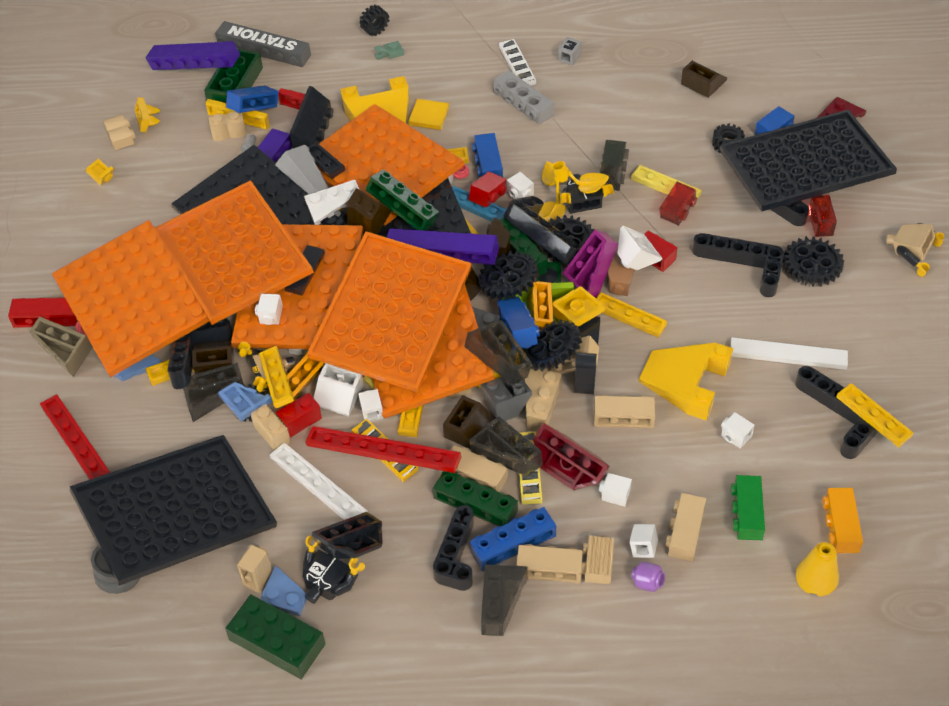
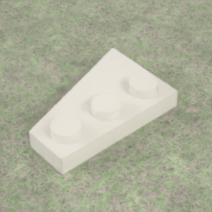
M356 180L304 196L315 225L321 224L320 221L326 217H332L338 209L347 207V202L356 188L359 189Z

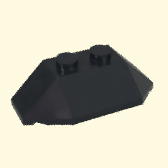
M364 512L313 531L311 536L322 550L336 559L357 558L382 547V521L370 513Z

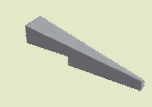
M303 145L285 151L275 164L276 167L308 194L328 189L321 171L315 164L314 157L309 152V147ZM337 210L334 212V215L336 214L339 217L341 212Z

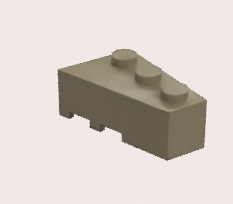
M42 317L38 318L29 331L36 342L73 377L93 348L86 335Z

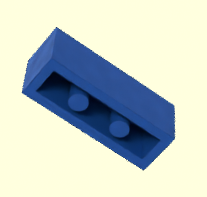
M266 85L227 91L226 107L238 113L274 108L278 104L279 91Z
M495 133L474 135L475 142L472 143V151L476 153L474 155L475 165H479L477 167L478 177H482L487 172L503 177V167Z

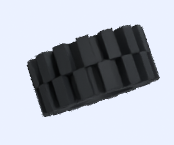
M370 5V9L366 8V12H362L363 16H360L361 21H359V24L370 36H377V33L380 35L381 31H385L384 27L388 26L387 22L390 21L388 19L390 17L379 5Z
M727 123V126L721 124V127L717 126V129L714 130L712 146L721 153V144L743 139L745 137L744 131L739 126L736 128L735 124L733 126H730V123Z

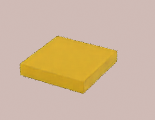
M417 99L409 118V125L441 130L449 110V103Z

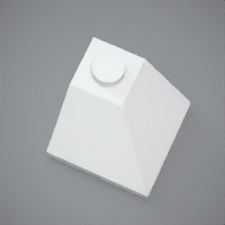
M625 226L620 228L617 254L621 258L623 266L628 269L639 270L662 260V257L643 233Z

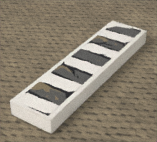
M515 40L500 42L499 48L512 73L530 86L535 85L536 79Z

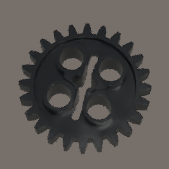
M564 215L563 219L557 216V220L550 218L551 225L576 242L581 248L595 230L591 229V224L586 225V220L581 222L580 217L576 220L573 219V215L570 218ZM539 245V250H542V254H547V259L553 257V262L558 260V258Z
M805 236L804 241L798 238L797 242L792 241V244L787 246L783 256L784 268L787 269L786 273H792L791 279L797 277V282L804 281L805 286L809 282L812 287L815 286V283L822 287L823 282L829 285L830 281L835 282L836 277H840L844 267L843 254H839L840 249H835V244L829 245V240L822 242V238L816 240L815 236L812 237V240H809Z
M509 251L508 255L502 253L501 257L497 256L495 265L483 264L484 269H480L481 274L478 275L479 285L486 296H491L492 299L497 297L498 301L505 297L507 301L510 296L515 299L517 294L523 296V291L529 292L528 287H534L533 282L538 281L539 270L535 259H532L531 255L526 256L525 252L519 255L518 251L512 254Z
M554 320L552 325L547 323L544 328L539 327L540 336L537 337L538 344L532 345L530 348H521L523 351L521 355L526 365L535 371L540 369L543 372L545 368L550 371L553 366L557 369L558 364L565 365L566 359L572 360L570 356L576 355L575 350L581 348L579 344L583 343L581 340L583 336L574 322L570 323L569 320L565 322L560 320L556 323Z

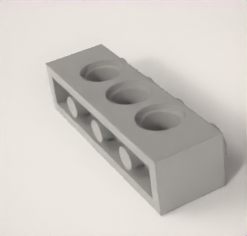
M510 70L494 79V92L540 125L554 116V102Z

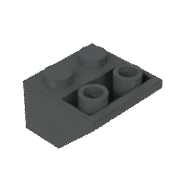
M517 371L481 384L484 403L498 423L517 417L532 396V390Z

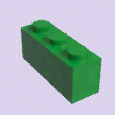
M736 475L735 483H731V495L735 496V501H732V513H736V519H733V531L737 532V540L763 541L765 519L762 477Z

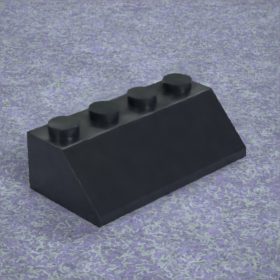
M313 86L308 87L290 131L293 149L303 145L308 147L315 142L320 144L324 140L325 130L329 127V119L333 117L334 110L331 108L330 100Z

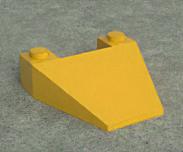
M405 76L389 79L390 91L359 96L357 86L341 88V100L345 115L350 120H353L370 106L376 104L407 124L410 98Z
M714 342L653 350L641 373L639 382L686 414L707 421L713 407L715 392L698 386L705 370L726 376L731 364L734 348Z

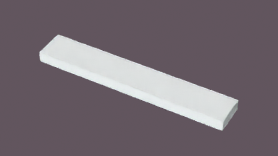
M731 337L730 347L734 348L732 357L847 370V350Z
M286 443L281 444L270 454V459L342 519L345 520L368 512Z

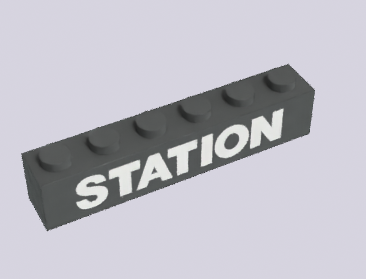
M224 21L215 32L217 42L234 41L237 49L258 52L261 54V57L303 67L311 56L310 45L307 42Z

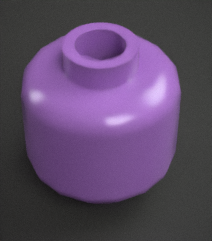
M643 561L632 570L631 577L638 589L655 592L662 588L665 582V572L662 571L660 565Z

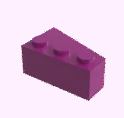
M595 229L563 274L577 288L581 286L597 298L618 243L606 232Z

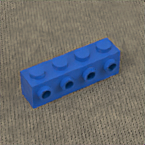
M519 296L515 299L509 298L507 301L505 299L497 301L501 322L514 348H530L532 345L538 344L539 328L538 325H535L534 318L531 317L529 309L527 310L525 302H522Z
M545 507L534 509L521 518H514L504 526L495 527L489 533L476 536L470 541V552L480 569L484 571L518 555L519 545L532 544L537 546L556 537V524Z

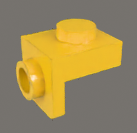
M99 158L85 170L99 185L104 182L108 183L114 176V168L112 166L108 168Z

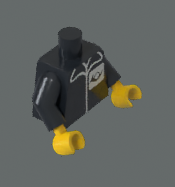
M574 174L573 176L580 181V174ZM571 179L567 182V188H564L560 194V204L568 203L570 214L602 208L603 196L606 197L609 194H614L613 185H604L594 193H583L579 190V185Z
M308 536L305 543L309 549L305 552L302 575L305 585L309 589L305 598L315 604L320 596L333 600L336 596L349 592L358 577L357 572L363 571L365 564L360 562L356 568L358 558L351 559L348 565L319 549L316 552L315 548L319 546L316 541L312 545V536Z

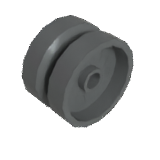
M97 546L91 556L95 584L101 590L107 593L119 594L135 587L140 578L118 586L99 547Z

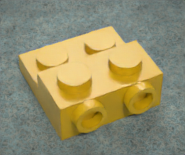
M581 286L552 302L553 315L559 321L563 320L565 322L569 320L570 323L574 322L575 326L577 325L578 327L605 311V306Z

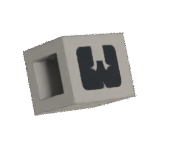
M567 37L559 47L558 61L573 66L581 55L582 42Z

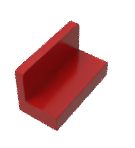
M280 88L278 93L280 105L299 110L305 94Z

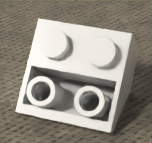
M325 363L318 377L314 399L320 408L349 417L359 396L358 393L361 392L364 386L363 375Z

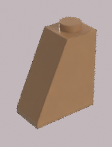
M617 248L606 275V282L609 293L628 296L635 269H628L622 265L621 258L617 254Z

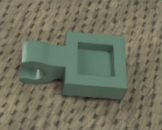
M399 41L383 44V47H374L376 51L375 57L378 60L387 56L389 59L404 55V49Z

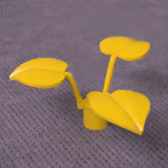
M546 161L542 171V182L548 186L556 184V202L544 203L538 215L547 222H550V218L557 220V216L561 218L564 215L566 207L563 204H559V182L567 181L569 176L579 185V190L583 193L598 191L608 181L609 176L601 173H587L582 175L580 181H578L572 175V172L569 171V168L566 167L564 161H557L554 164Z

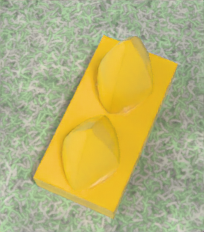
M137 97L134 111L140 132H147L148 126H153L160 122L159 119L151 116L160 112V110L146 104L144 98Z

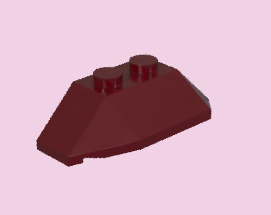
M545 423L542 424L533 439L541 469L572 490L599 484L610 467L599 456Z

